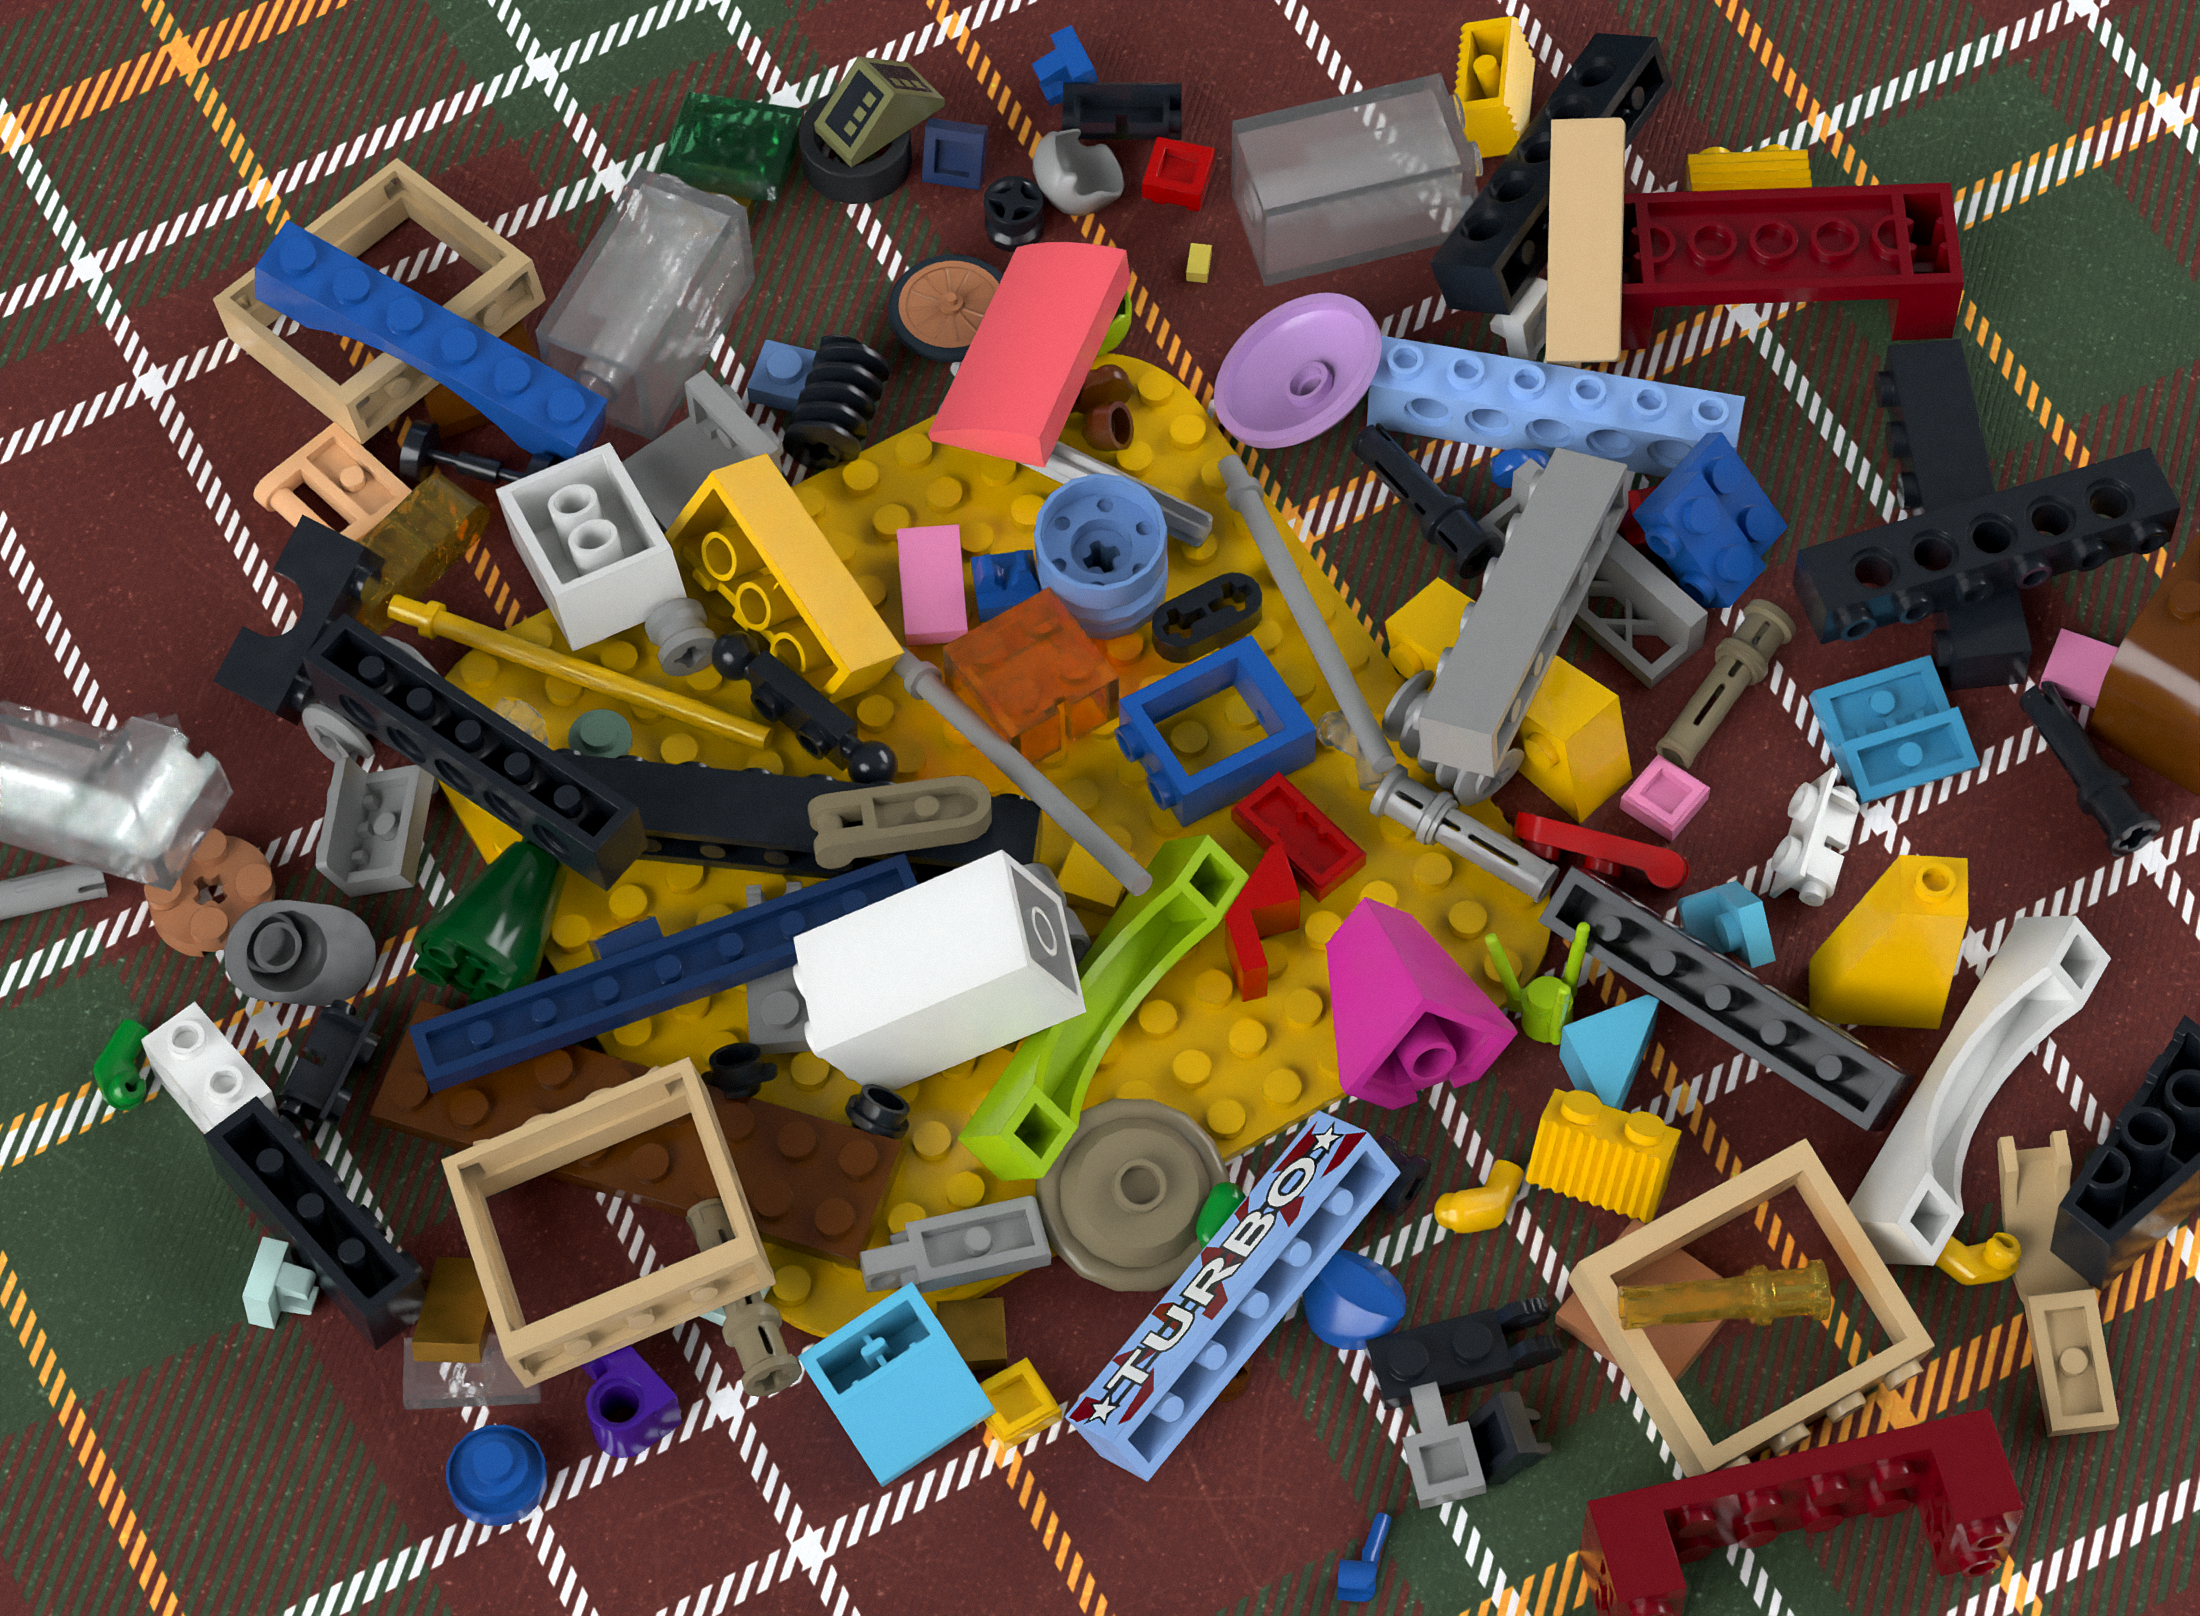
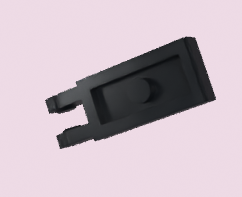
M1534 1297L1524 1301L1519 1300L1508 1303L1498 1311L1490 1308L1366 1340L1365 1353L1383 1409L1388 1411L1413 1404L1410 1388L1437 1382L1439 1393L1442 1397L1511 1379L1515 1372L1551 1363L1553 1360L1558 1359L1559 1356H1562L1564 1350L1559 1336H1555V1334L1524 1339L1509 1349L1504 1338L1506 1334L1538 1326L1540 1323L1545 1322L1546 1319H1549L1551 1313L1546 1298Z

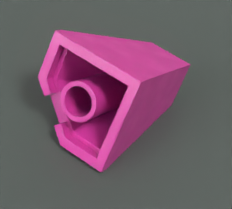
M1364 897L1326 943L1340 1085L1347 1095L1395 1110L1417 1102L1416 1091L1448 1080L1453 1088L1479 1080L1518 1033L1513 1023L1409 913Z

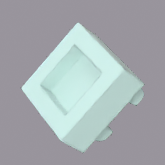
M262 1237L242 1295L250 1324L275 1329L281 1311L304 1315L312 1314L319 1293V1287L313 1286L316 1273L293 1264L288 1242Z

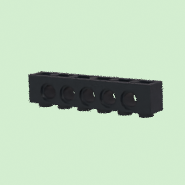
M1595 33L1431 260L1430 264L1434 277L1438 282L1448 309L1501 315L1511 314L1548 261L1551 120L1622 118L1626 124V151L1673 84L1657 37Z
M2149 447L1798 550L1792 584L1821 645L1839 639L1854 641L1865 637L1874 629L1900 621L1905 624L1915 623L1925 619L1937 610L1958 604L1961 606H1973L1983 602L1992 594L2015 587L2030 589L2044 583L2052 576L2076 569L2080 572L2091 571L2102 566L2110 559L2134 552L2140 555L2154 552L2167 542H2171L2181 507ZM2097 514L2107 515L2113 519L2103 518ZM2039 531L2049 532L2055 536H2047ZM1980 549H1991L1997 553H1987ZM1921 566H1932L1938 570H1927ZM1861 583H1873L1880 588H1870Z
M346 613L302 657L316 698L606 892L648 847L638 806Z

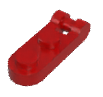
M1520 811L1517 813L1512 836L1523 839L1522 848L1538 857L1558 861L1561 850L1585 855L1582 868L1620 877L1623 866L1646 871L1648 879L1654 885L1666 890L1682 888L1689 880L1691 868L1684 856L1672 850Z

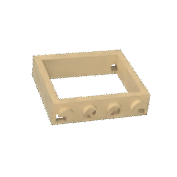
M398 158L394 159L305 228L306 231L357 258L410 217L484 273L442 307L497 338L546 300L531 258ZM395 178L397 181L396 185L391 182ZM255 267L213 298L227 334L234 343L329 419L340 425L361 444H364L440 384L415 367L383 352L340 386L267 328V326L283 314L255 299Z
M689 1057L663 1068H659L657 1065L651 1068L646 1075L617 1087L596 1090L581 1102L552 1114L534 1116L528 1119L521 1127L490 1140L474 1141L473 1147L441 1160L505 1361L525 1388L777 1284L708 1089ZM691 1113L735 1239L526 1325L485 1198Z
M1806 1138L1579 1261L1567 1279L1687 1478L1751 1463L1749 1457L1769 1446L1775 1455L1791 1449L1811 1435L1806 1425L1826 1414L1832 1424L1867 1404L1866 1399L1862 1395L1863 1393L1881 1383H1884L1887 1390L1891 1392L1901 1387L1906 1381L1922 1373L1924 1370L1919 1362L1935 1346ZM1795 1185L1889 1336L1893 1346L1713 1446L1615 1283Z

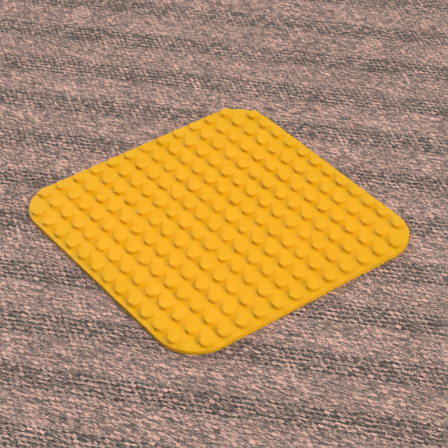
M1106 353L1103 356H1096L1090 370L1097 369L1106 364H1115L1128 374L1134 388V394H1131L1130 399L1125 403L1132 415L1134 425L1131 445L1126 450L1103 452L1091 448L1087 445L1081 432L1083 426L1086 425L1083 420L1085 415L1078 411L1069 414L1057 441L1212 515L1213 526L1211 532L1200 547L1191 546L1167 534V568L1169 578L1164 603L1220 575L1230 572L1243 573L1252 577L1259 584L1262 591V617L1258 626L1250 633L1196 660L1187 663H1172L1157 654L1152 644V620L1134 633L1117 638L1103 640L1080 637L1059 626L1044 608L1042 599V615L979 623L971 557L1033 549L1036 568L1034 531L1037 514L1049 495L1064 484L1013 460L930 441L928 433L937 414L860 452L858 459L851 462L842 461L838 463L837 467L833 469L828 468L792 486L791 489L822 531L899 645L906 647L921 662L929 661L934 664L942 673V681L1123 850L1136 853V862L1145 870L1165 841L1208 834L1249 876L1252 875L1266 852L1231 820V809L1247 796L1184 828L1170 808L1163 811L1158 807L1147 786V773L1138 760L1133 763L1129 762L1117 743L1114 730L1119 727L1120 699L1242 638L1252 635L1315 726V761L1285 776V778L1367 854L1366 865L1321 902L1315 900L1296 882L1301 898L1299 929L1260 938L1268 963L1267 997L1242 1002L1225 950L1224 915L1217 927L1196 943L1164 974L1120 1028L1103 1055L1089 1083L1081 1107V1111L1110 1099H1153L1188 1114L1215 1141L1224 1163L1316 1114L1318 1110L1321 1111L1349 1096L1344 1093L1340 1085L1326 943L1364 897L1411 914L1502 1011L1507 1008V993L1489 954L1485 936L1488 933L1497 935L1520 988L1525 989L1537 975L1548 949L1551 929L1538 922L1550 902V896L1548 892L1544 899L1537 903L1532 897L1493 874L1484 871L1476 864L1439 842L1433 846L1430 844L1423 845L1416 840V832L1387 815L1379 818L1370 813L1369 808L1372 799L1390 770L1384 773H1375L1372 770L1241 513L1233 510L1225 497L1227 486L1217 466L1224 457L1237 455V453L1198 400L1180 381L1166 371L1145 361L1125 355ZM1243 463V465H1244L1246 471L1248 472L1249 476H1250V477H1253V475L1251 474V472L1248 470V468H1247V467L1245 466V464ZM1264 492L1262 501L1382 731V720L1393 696L1405 682ZM959 524L968 641L906 646L897 529ZM682 554L675 555L674 557L687 598L696 599L701 602L708 619L705 627L715 632L717 639L729 631H744L757 640L761 653L765 649L770 653L771 643L759 631L747 632L732 617L735 607L717 589L707 592L692 577L695 567ZM1231 597L1223 601V608L1232 605L1238 612L1245 609V601L1237 604ZM549 608L503 632L773 727V738L766 751L753 748L475 648L461 658L444 678L553 751L562 748L570 749L568 734L572 724L578 717L592 710L606 709L617 712L630 725L632 747L628 755L641 757L648 762L678 765L686 761H695L716 769L742 771L747 768H762L776 775L806 777L812 774H823L831 776L838 781L852 782L847 768L841 771L825 757L822 760L814 758L801 746L795 732L780 720L773 723L764 718L754 707L750 699L751 686L746 679L740 681L728 680L715 670L712 663L703 670L691 675L679 677L666 674L658 659L660 647L650 642L644 627L645 622L575 651H572ZM1177 624L1169 626V634L1177 632L1183 639L1191 636V628L1182 630ZM892 668L876 687L833 703L857 723L858 738L863 742L870 740L880 741L887 744L894 751L898 760V772L893 780L895 784L949 776H969L984 784L993 797L1004 793H1012L1031 800L925 699L917 700L905 690L904 680ZM1234 685L1154 725L1189 777L1269 737ZM1384 735L1396 758V764H1401L1408 768V776L1437 794L1447 791L1454 796V790H1446L1438 784L1435 774L1426 773L1421 769L1417 758L1408 757L1400 749L1399 742L1390 741ZM435 777L443 794L487 865L515 841H521L523 838L521 834ZM1489 797L1472 806H1463L1458 802V810L1522 847L1523 843L1519 838L1512 836V828ZM1042 810L1043 838L1039 863L1048 866L1055 878L1058 879L1074 839ZM1449 826V828L1453 829V830L1456 831V832H1459L1458 830H1456V829H1454L1453 827ZM1474 841V843L1480 845L1481 847L1485 848L1486 850L1490 851L1491 853L1495 854L1496 856L1500 857L1506 862L1512 864L1513 866H1517L1512 862L1508 861L1507 859L1503 858L1502 856L1498 855L1497 853L1493 852L1492 850L1481 845L1480 843ZM636 859L606 892L566 865L564 868L567 872L566 881L544 956L555 974L558 975L595 962L587 941L646 916L656 917L663 937L746 909L747 885L761 884L766 901L784 895L787 889V882L801 881L802 888H806L829 879ZM1128 889L1125 891L1121 904L1130 892ZM1067 903L1066 907L1075 911L1090 938L1092 947L1112 917ZM744 983L594 1037L606 1055L650 1068L657 1065L659 1068H663L689 1057L701 1076L704 1072L710 1070L709 1057L714 1051L733 1043H749L747 985ZM1028 1036L1020 1039L1013 1053L999 1047L893 1091L900 1095L910 1107L906 1117L909 1122V1128L905 1136L898 1140L903 1142L906 1154L868 1250L891 1245L890 1235L904 1231L905 1223L1030 1195L1036 1198V1179L1001 1181L957 1139ZM812 1051L761 1055L763 1063L772 1062L777 1065L778 1076L771 1081L762 1082L761 1090L752 1098L851 1126L853 1121L847 1116L845 1106L852 1095L860 1093L862 1085L855 1080H849L842 1071L825 1059L818 1058ZM1047 1238L1048 1245H1049L1050 1252H1051V1258H1053V1257H1055V1256L1058 1255V1254L1052 1249V1247H1051V1245H1050V1243H1049V1240H1048V1238ZM762 1241L777 1283L770 1287L764 1302L770 1303L779 1311L782 1320L812 1335L822 1338L828 1337L902 1288L900 1286L899 1288L867 1293L861 1268L856 1270ZM1029 1270L921 1294V1296L937 1318L936 1301L978 1299Z

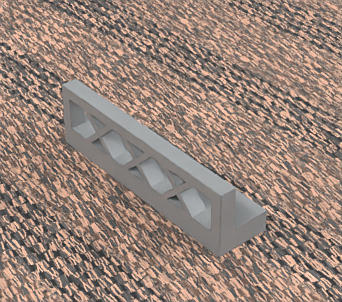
M1532 458L1513 472L1511 496L1477 522L1486 532L1494 531L1503 540V548L1499 556H1501L1505 548L1506 535L1499 529L1511 520L1514 513H1523L1528 503L1529 486L1537 469L1545 470ZM1616 533L1593 578L1595 581L1592 580L1572 621L1644 685L1651 689L1703 646L1708 612ZM1588 596L1614 597L1624 606V619L1598 618L1588 609ZM1632 614H1634L1638 619H1632ZM1618 634L1624 635V640ZM1632 635L1658 636L1671 649L1654 663L1650 664L1632 648Z

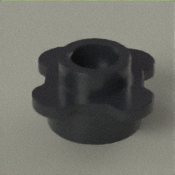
M745 1042L733 1043L717 1049L710 1055V1070L704 1072L700 1077L705 1084L720 1088L725 1098L738 1099L756 1095L761 1090L762 1082L771 1081L778 1076V1068L775 1063H763L760 1048L757 1045Z

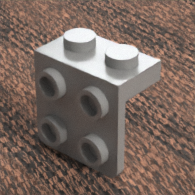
M705 370L684 382L689 417L622 461L623 466L654 519L664 532L671 526L713 470L767 453L782 474L780 456L783 454V447L776 434L764 423L757 426L746 414L745 406L735 390L728 384L720 387Z

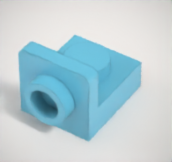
M1732 881L1678 900L1677 906L1682 928L1719 952H1732L1750 968L1776 961L1763 902L1739 882Z

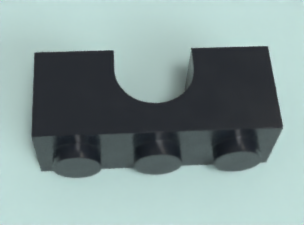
M302 514L273 568L275 572L299 587L303 597V610L300 619L291 630L274 637L260 635L242 626L213 682L297 726L305 708L309 704H317L319 700L316 698L302 657L344 613L355 619L362 604L369 602L376 594L382 580L381 569L386 560L366 546Z

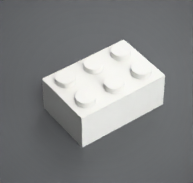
M610 442L495 489L513 543L572 651L600 642L611 635L645 622L650 614L663 604L687 598L672 548Z

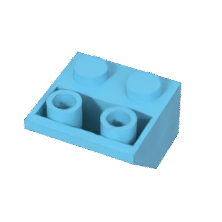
M912 1281L797 1356L882 1487L996 1413L989 1399Z

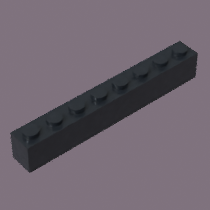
M562 748L554 750L638 806L648 847L637 860L832 879L905 853L918 885L1000 850L1005 851L1020 865L1039 863L1043 838L1042 809L1033 800H1028L1017 794L1004 793L996 797L991 796L992 823L987 831L975 840L965 843L854 858L844 867L828 869L818 865L815 858L813 843L814 839L818 836V831H815L810 825L807 809L809 802L823 794L892 785L895 783L879 780L865 784L838 781L831 776L823 774L795 777L776 775L762 768H747L742 771L711 768L706 764L695 761H686L677 765L648 762L634 755L608 758L584 755L573 749ZM862 820L848 822L844 828L862 826Z

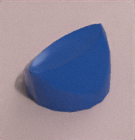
M1338 1249L1302 1293L1303 1312L1310 1329L1323 1342L1341 1350H1364L1366 1340L1392 1334L1406 1311V1295L1394 1275L1381 1264L1348 1250Z

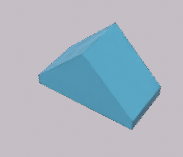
M1647 994L1563 1026L1559 1057L1576 1090L1592 1093L1600 1099L1603 1105L1622 1110L1655 1030L1659 998Z

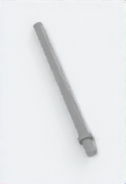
M1238 455L1224 457L1219 461L1217 468L1227 486L1225 497L1230 507L1241 513L1372 770L1375 773H1384L1390 770L1396 764V758L1262 501L1264 490L1259 480L1249 476Z
M901 647L905 653L892 669L904 680V688L913 698L917 700L925 699L1133 895L1140 896L1151 887L1152 876L942 681V673L934 664L929 661L921 662L906 647Z

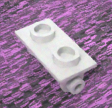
M1833 767L1811 784L1803 783L1791 799L1788 807V816L1793 818L1788 836L1777 847L1771 862V869L1776 871L1769 896L1772 898H1776L1791 887L1800 892L1799 899L1805 904L1821 906L1824 904L1825 899L1832 897L1834 894L1844 856L1830 850L1824 844L1826 842L1840 850L1848 846L1860 806L1856 801L1857 795L1855 791L1845 786L1833 787L1838 772Z

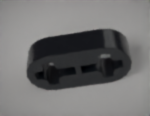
M1230 572L1165 602L1157 608L1152 617V644L1155 652L1163 659L1172 663H1187L1250 633L1258 626L1262 617V591L1259 584L1248 575ZM1230 597L1237 604L1245 601V609L1238 612L1232 605L1223 608V601ZM1177 624L1182 630L1191 628V636L1183 639L1177 632L1169 634V626Z

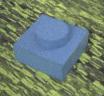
M765 340L747 386L748 401L793 412L798 407V398L801 390L805 388L807 374L813 368L812 363L816 351Z

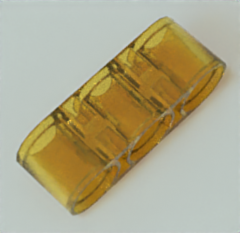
M436 473L422 481L359 542L386 561L381 569L382 580L376 594L369 602L362 604L355 620L376 634L390 627L396 621L387 616L388 606L393 596L398 594L415 601L419 599L482 536L490 519L489 508L443 474Z

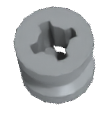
M682 598L673 600L654 610L646 619L644 627L651 643L660 647L658 653L659 662L663 671L670 676L691 675L703 670L712 663L711 651L714 643L717 641V636L715 632L705 627L708 618L702 603L696 599Z

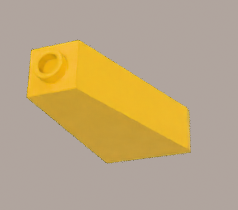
M1899 855L1810 958L1809 1008L1834 1024L1939 1029L1968 921V858Z

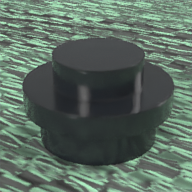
M874 1084L864 1085L860 1093L852 1095L845 1106L847 1116L853 1121L851 1126L871 1134L899 1140L905 1136L909 1128V1122L906 1118L910 1111L909 1104L900 1095L885 1087Z

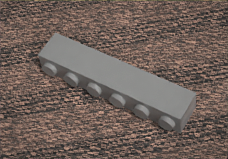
M1556 447L1545 470L1537 469L1529 486L1528 503L1522 514L1514 513L1506 532L1505 548L1500 558L1492 557L1488 562L1483 578V591L1478 601H1470L1466 605L1460 622L1459 638L1453 648L1447 646L1443 650L1437 666L1436 682L1430 694L1423 692L1416 703L1412 726L1420 734L1421 759L1492 778L1495 777L1629 508L1627 464Z

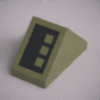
M858 56L815 121L814 128L815 132L852 168L945 106V99L908 62Z

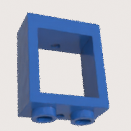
M1252 635L1242 638L1119 700V727L1114 730L1117 743L1126 759L1131 763L1138 760L1147 773V786L1158 807L1163 811L1170 808L1183 828L1251 794L1278 771L1285 777L1315 761L1316 728ZM1234 685L1269 737L1189 777L1154 725Z

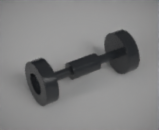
M417 419L409 428L402 446L400 474L404 479L423 483L430 476L435 463L438 462L455 467L456 474L498 485L501 480L512 483L560 463L558 457L537 452L529 462L524 474L506 469L504 461L464 450L459 455L439 450L441 441L439 425Z

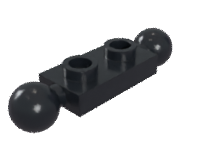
M734 630L724 633L717 639L711 651V660L715 670L728 680L740 681L746 679L751 686L750 699L754 707L764 718L773 723H776L778 720L795 732L801 746L814 758L822 760L825 757L841 771L847 768L852 782L865 784L879 780L893 782L898 772V760L894 751L887 744L875 740L865 742L858 738L857 723L766 649L761 653L760 645L749 633Z

